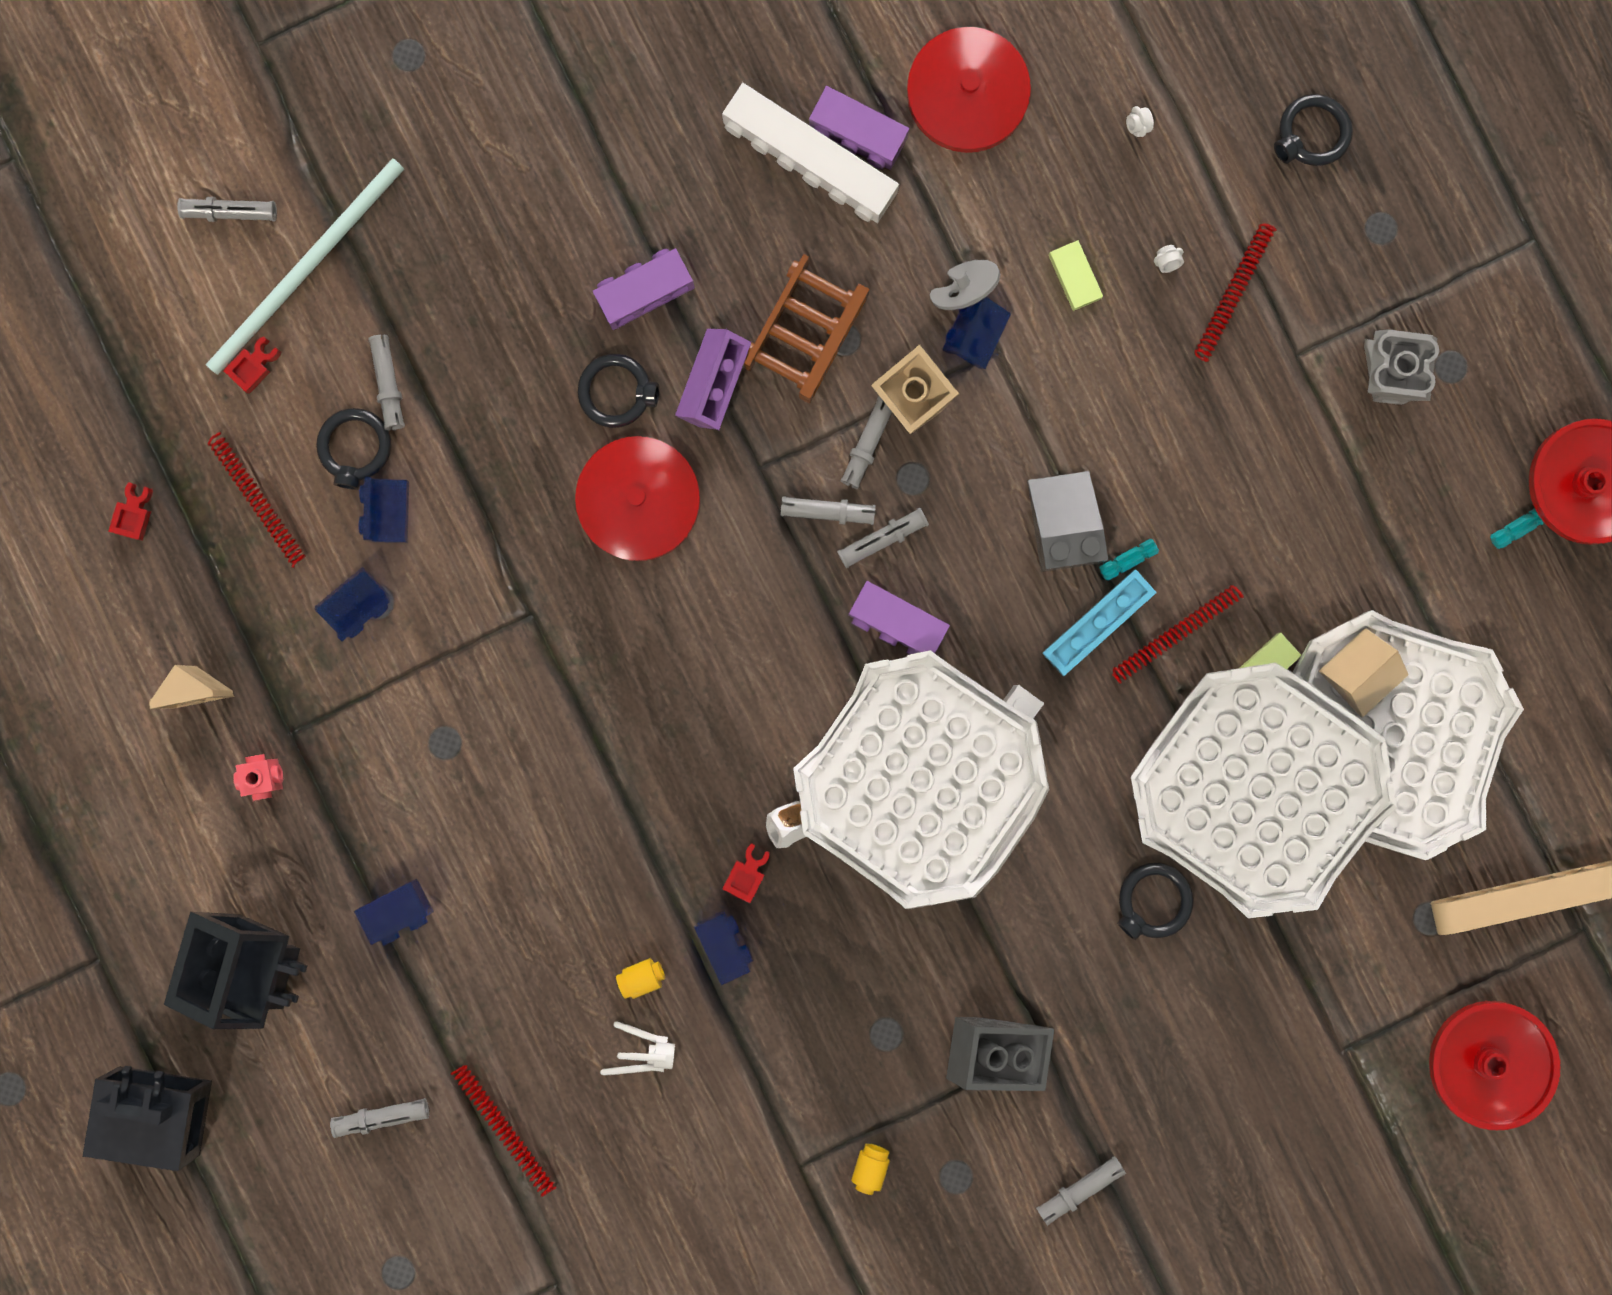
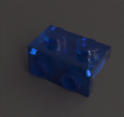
M987 297L971 306L959 309L958 317L946 335V342L942 350L948 354L960 356L978 369H986L1011 313Z
M365 477L364 485H361L359 490L360 502L364 504V514L359 518L358 527L360 535H363V540L370 543H408L409 481Z
M362 567L315 606V611L336 631L337 638L342 642L347 637L352 639L364 629L363 624L370 618L376 619L388 609L387 604L390 602V599L383 587Z

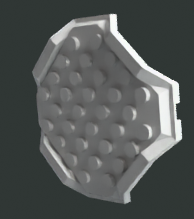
M1373 610L1367 611L1310 640L1293 673L1350 711L1386 739L1397 808L1373 830L1365 842L1419 859L1428 860L1446 851L1448 847L1459 841H1465L1486 830V797L1505 737L1524 709L1514 689L1509 688L1502 674L1504 670L1493 649L1457 642L1392 621ZM1366 628L1398 650L1409 675L1364 717H1360L1321 675L1319 670Z
M932 651L907 655L905 658L891 661L887 659L865 664L852 697L819 745L793 768L796 789L799 792L802 811H800L803 834L883 889L905 909L976 897L999 872L1034 821L1049 791L1037 722L955 669Z
M1276 662L1206 673L1151 745L1131 775L1142 843L1170 856L1223 894L1247 918L1272 916V913L1288 911L1295 913L1318 910L1341 871L1373 830L1397 808L1386 739L1350 711Z

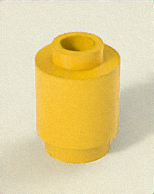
M651 958L622 969V973L616 975L618 987L625 999L629 997L635 999L662 987L661 981L665 979L661 964L659 962L654 963Z
M865 1144L864 1150H860L851 1179L856 1184L855 1189L868 1195H873L874 1191H881L890 1163L888 1150L873 1144Z

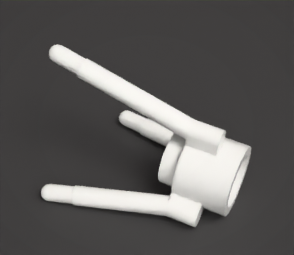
M618 1021L614 1022V1027L655 1042L656 1045H649L648 1054L618 1053L617 1055L618 1059L647 1061V1064L602 1069L600 1071L601 1075L645 1071L664 1072V1069H672L675 1044L667 1043L668 1037L657 1036Z

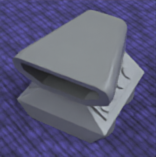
M1387 329L1375 331L1374 340H1364L1369 373L1368 393L1372 394L1373 401L1402 405L1409 401H1430L1431 391L1436 383L1433 374L1434 363L1439 354L1436 337L1428 334Z

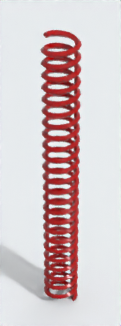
M1266 223L1258 225L1259 229L1255 231L1256 235L1250 241L1251 246L1247 247L1248 251L1244 253L1245 257L1241 258L1242 262L1239 263V268L1236 269L1237 273L1233 274L1234 278L1230 280L1231 284H1228V289L1225 290L1226 295L1222 296L1223 300L1219 301L1220 306L1216 307L1217 311L1214 312V317H1211L1212 322L1208 323L1209 327L1205 329L1206 333L1202 334L1201 344H1198V349L1194 350L1195 355L1202 361L1209 362V359L1205 356H1200L1197 352H1201L1209 357L1212 354L1201 349L1200 346L1210 351H1215L1214 347L1204 344L1202 341H1206L1214 346L1218 345L1216 341L1206 338L1205 335H1209L1215 340H1221L1218 335L1210 333L1208 330L1222 335L1223 331L1220 329H1226L1225 325L1215 322L1214 319L1224 324L1229 323L1227 319L1217 316V313L1230 319L1232 316L1227 312L1234 313L1235 311L1231 307H1238L1236 303L1226 300L1225 297L1235 302H1240V299L1236 296L1242 297L1243 294L1240 291H1246L1242 285H1249L1245 280H1251L1249 275H1254L1251 269H1257L1254 264H1259L1258 259L1263 258L1260 253H1265L1263 248L1268 247L1265 242H1271L1269 237H1273L1272 232L1277 231L1274 226ZM1222 302L1226 303L1227 305H1229V306H1231V307H1228V306L1223 305ZM1211 324H1214L1220 329L1212 327Z
M221 432L216 433L209 439L208 446H212L211 450L215 451V456H219L218 461L222 462V466L225 467V471L229 472L232 481L236 482L239 491L243 492L244 497H247L246 501L250 502V507H254L253 511L257 512V517H261L260 522L264 523L267 532L271 533L274 542L278 543V547L282 548L281 552L285 553V558H289L288 562L292 563V568H295L294 565L304 559L306 555L303 554L291 561L294 556L302 552V549L297 550L291 555L288 554L298 548L299 544L284 550L287 546L293 544L296 539L281 545L283 541L292 537V534H288L282 539L277 540L280 536L286 534L288 529H284L279 534L274 535L276 531L285 526V524H280L275 529L270 530L273 526L280 523L281 519L266 525L269 521L275 519L278 514H273L268 519L263 520L265 516L274 512L272 508L259 515L262 511L268 509L271 504L268 503L256 510L258 506L267 502V499L264 498L257 504L252 505L254 501L261 499L264 494L260 493L249 500L251 496L260 492V488L246 494L247 491L255 488L257 483L242 489L253 482L254 478H249L242 484H238L240 481L248 478L250 473H245L239 479H235L236 476L243 474L247 468H242L235 474H231L233 471L241 468L243 463L236 464L240 458H234L228 464H224L235 457L236 453H231L224 459H221L222 456L230 453L233 448L225 449L229 446V443H223L226 439L224 437L210 444L214 438L221 435ZM223 443L217 449H214L215 446ZM225 449L221 454H217L218 451ZM236 464L233 468L228 469L229 466Z
M1230 585L1229 589H1224V593L1220 592L1219 596H1214V600L1210 599L1209 604L1204 603V607L1200 606L1199 611L1194 610V614H1189L1188 618L1184 617L1183 621H1179L1178 625L1174 624V627L1169 628L1168 632L1164 631L1163 636L1159 635L1158 639H1153V643L1148 642V646H1143V650L1138 649V654L1133 653V657L1129 656L1128 661L1123 660V664L1119 663L1118 668L1113 667L1112 676H1114L1119 684H1122L1116 673L1117 671L1124 680H1127L1121 669L1122 667L1132 677L1126 664L1130 666L1134 673H1137L1131 660L1142 670V666L1139 664L1136 656L1142 661L1144 666H1147V663L1141 653L1152 663V659L1146 649L1155 659H1157V655L1154 653L1151 645L1157 650L1159 655L1163 654L1156 642L1167 652L1168 649L1163 644L1161 638L1170 648H1173L1166 635L1172 639L1174 644L1178 645L1171 631L1176 634L1180 641H1183V638L1178 633L1176 627L1188 638V634L1184 631L1181 624L1186 627L1190 634H1193V631L1188 626L1186 620L1198 631V627L1193 622L1191 616L1200 627H1203V623L1199 620L1197 614L1201 616L1205 623H1208L1202 610L1213 620V616L1206 606L1212 610L1215 616H1218V612L1214 609L1212 603L1223 613V609L1218 604L1217 599L1221 601L1225 609L1229 607L1223 600L1222 595L1233 606L1234 603L1227 595V592L1231 594L1236 602H1239L1232 588L1239 594L1240 598L1244 599V595L1237 587Z
M464 1065L451 1072L450 1075L458 1073L454 1080L463 1077L458 1082V1085L467 1082L462 1087V1090L471 1087L465 1095L468 1096L476 1091L469 1098L470 1101L480 1096L473 1103L474 1106L484 1101L477 1107V1111L486 1107L480 1116L490 1112L484 1118V1121L495 1116L488 1123V1126L499 1121L492 1128V1131L503 1126L495 1136H499L507 1131L499 1138V1141H502L509 1137L503 1143V1146L513 1142L507 1148V1151L518 1146L510 1156H514L522 1151L514 1161H518L526 1156L518 1166L520 1167L530 1161L522 1168V1172L533 1166L526 1173L525 1177L537 1171L529 1179V1182L541 1176L533 1184V1187L545 1181L537 1189V1192L549 1186L540 1197L555 1190L556 1187H553L554 1182H549L550 1177H545L546 1172H541V1166L537 1167L539 1162H534L535 1157H530L531 1151H527V1146H523L524 1141H519L520 1136H515L516 1131H511L513 1126H508L509 1121H504L505 1116H500L501 1111H496L498 1106H492L494 1101H489L490 1096H485L486 1091H481L483 1086H477L479 1081H473L475 1076H470V1070L466 1071L468 1066Z

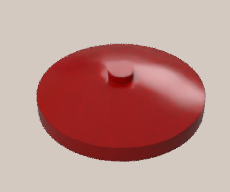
M977 27L951 29L931 39L914 59L907 82L909 110L918 128L926 137L939 146L965 153L984 151L1005 141L1022 122L1030 99L1031 85L1029 72L1018 50L999 34Z
M1584 419L1561 427L1544 440L1532 460L1529 472V491L1534 508L1542 521L1553 532L1569 541L1587 545L1612 542V421Z
M634 436L621 438L605 445L588 460L577 482L575 503L577 515L584 531L599 548L620 559L648 561L672 552L689 536L699 514L700 490L690 464L675 448L654 438Z
M1501 1001L1476 1002L1453 1013L1437 1031L1429 1055L1431 1081L1442 1103L1463 1121L1487 1130L1514 1129L1535 1119L1551 1102L1560 1078L1559 1052L1547 1027L1530 1012Z

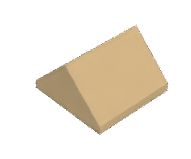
M918 345L871 385L910 434L936 417L959 395L958 391L921 345Z
M1366 628L1319 670L1321 675L1360 717H1364L1409 675L1398 650Z
M174 665L149 702L150 709H175L234 697L231 689L197 666Z

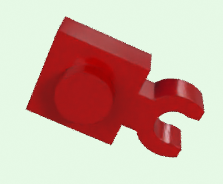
M264 336L256 341L255 351L252 354L244 348L223 370L248 394L270 373L264 365L267 362L276 361L281 355V351L276 347L270 353H264L265 346L270 342Z
M128 482L125 487L127 502L126 504L116 503L108 532L143 541L152 512L143 509L145 503L151 500L153 490L144 487L141 496L136 497L135 490L137 485Z
M753 843L746 850V863L736 861L722 888L748 903H751L765 875L757 871V869L768 861L770 852L766 851L761 859L753 858L752 851L755 847Z

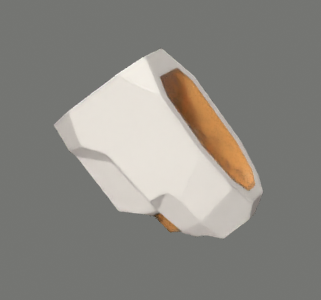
M800 801L781 806L767 814L766 829L769 838L776 848L789 847L792 843L807 837L803 834Z

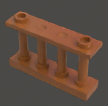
M803 254L799 262L794 260L786 275L790 280L756 342H751L744 366L746 370L751 372L755 362L793 381L797 384V388L801 389L799 398L810 404L864 306L870 289L858 284L855 291L849 289L847 292L806 270L809 265V256ZM802 281L841 302V306L845 308L841 317H834L832 319L791 297L799 282ZM787 308L826 329V333L830 337L825 346L822 344L817 346L778 325L777 322L784 309ZM770 335L812 357L811 360L816 362L811 372L805 371L802 373L763 352L762 350Z

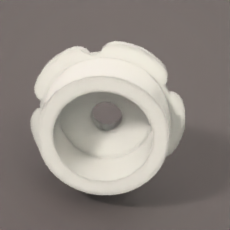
M1138 106L1132 108V112L1126 119L1129 132L1136 137H1144L1146 133L1152 131L1154 121L1152 113L1148 108L1140 109Z
M1174 245L1162 247L1157 251V256L1154 259L1155 265L1159 267L1162 273L1178 269L1184 263L1182 257L1183 249H1176Z

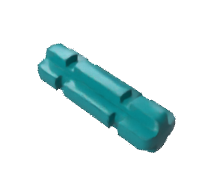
M1534 508L1529 511V514H1524L1506 525L1504 529L1491 534L1490 539L1497 549L1504 548L1511 544L1512 541L1537 528L1538 525L1544 524Z
M1148 539L1139 544L1140 547L1136 546L1117 556L1113 562L1110 560L1101 565L1100 572L1106 580H1111L1118 576L1119 572L1123 573L1145 561L1144 558L1148 559L1158 554L1159 549L1153 539Z

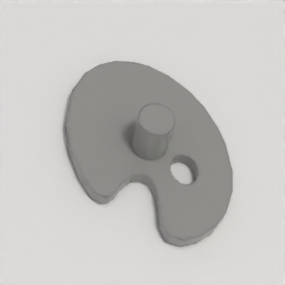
M972 260L951 268L947 273L954 280L952 285L933 289L930 293V299L936 307L944 310H956L971 306L984 299L994 290L1000 280V270L995 263L989 260ZM953 293H959L956 297H950Z

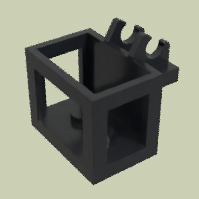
M190 911L164 1005L211 1029H263L269 1009H284V1006L289 1007L291 1002H298L299 996L285 989L289 975L298 976L300 971L306 972L308 965L297 961L300 948L294 945H287L289 936L241 914ZM224 1014V1015H226V1016H228V1017H230V1018H232V1019H221V1018H222V1015Z
M119 1066L96 1078L82 1157L180 1171L200 1156L212 1080L167 1074L163 1071L154 1072L134 1069L131 1066Z

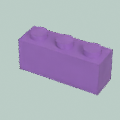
M828 86L825 87L809 118V126L840 144L841 147L856 155L858 153L866 157L867 162L878 169H883L884 167L889 170L892 169L909 134L908 127Z
M676 248L671 251L663 249L652 256L653 260L644 265L636 263L628 267L624 271V275L615 280L613 277L607 278L597 285V289L593 290L612 330L695 288L694 282Z
M707 329L675 416L701 428L719 430L751 342L726 329Z
M866 581L848 615L853 618L851 623L858 628L868 632L871 627L880 632L879 639L894 647L899 642L908 647L906 653L909 655L925 651L935 653L950 626L869 581Z

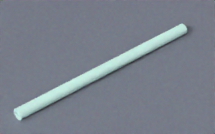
M394 158L389 161L206 363L208 368L218 375L402 173L404 168Z

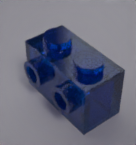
M415 879L355 910L354 913L370 944L373 945L381 941L384 946L400 937L399 930L409 926L410 930L413 931L428 923L426 916L434 913V910L418 879Z
M725 910L696 923L694 929L721 986L750 972V963L754 960L747 945L741 946L736 934L740 933V930L733 916L728 917Z

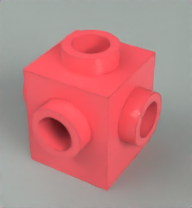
M265 754L245 757L246 764L236 765L237 772L234 773V785L240 791L241 797L252 795L253 801L272 798L271 791L283 789V771L278 759L266 760Z

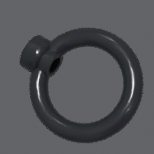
M1319 94L1302 96L1294 100L1285 109L1279 127L1281 139L1274 143V151L1280 161L1285 164L1290 163L1294 159L1311 166H1323L1333 163L1341 158L1350 146L1353 134L1351 119L1344 107L1328 96ZM1309 107H1319L1327 110L1335 117L1339 125L1340 136L1337 144L1331 150L1324 153H1312L1303 149L1301 139L1292 132L1293 120L1301 110Z
M607 354L593 360L582 372L578 383V399L582 410L593 422L604 427L619 428L636 421L647 407H657L659 383L650 382L644 368L633 358L622 354ZM610 366H619L627 369L634 375L638 383L634 406L626 413L615 416L599 411L594 406L590 397V386L593 378L599 371Z
M359 408L345 409L333 414L322 425L317 437V454L323 467L335 476L333 485L344 489L358 490L361 480L368 479L377 474L388 461L391 452L390 432L385 430L384 422L376 414ZM348 421L365 422L375 430L378 436L379 448L375 458L361 468L339 465L333 459L329 450V441L332 433L338 426Z
M1147 863L1135 868L1125 878L1120 889L1119 906L1123 917L1117 924L1135 941L1140 935L1150 938H1164L1177 933L1188 922L1193 910V893L1189 882L1181 872L1167 864ZM1151 875H1160L1170 879L1177 886L1180 893L1181 905L1179 912L1172 921L1164 925L1147 924L1134 912L1131 900L1135 886L1140 880Z

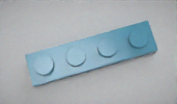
M1136 569L1133 570L1044 650L1042 654L1062 676H1065L1157 592Z

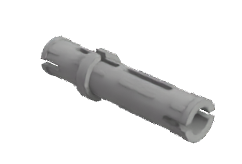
M207 197L206 200L179 198L177 204L178 215L182 219L207 218L208 222H216L217 219L276 221L277 208L274 201H231Z
M381 334L371 336L368 340L379 391L376 398L377 402L381 404L385 430H391V427L392 430L404 428L405 423L403 422L400 406L402 394L397 389L389 336L384 334L382 339Z
M880 396L877 398V402L856 448H852L850 452L851 460L840 480L847 486L851 484L852 488L859 489V484L868 465H872L874 461L872 455L892 413Z
M783 496L781 516L839 521V524L846 525V522L874 525L876 505L848 503V500L830 502Z
M921 508L897 521L895 519L888 521L889 525L842 550H838L837 552L845 568H849V566L896 541L899 543L905 541L904 537L928 526V521Z
M424 1098L414 1102L375 1110L360 1109L358 1113L333 1117L330 1121L332 1136L338 1138L360 1132L364 1135L377 1128L428 1119V1102Z
M1114 1156L1066 1189L1064 1187L1059 1189V1194L1041 1206L1036 1207V1209L1048 1226L1068 1211L1074 1212L1077 1210V1205L1125 1175L1126 1172Z

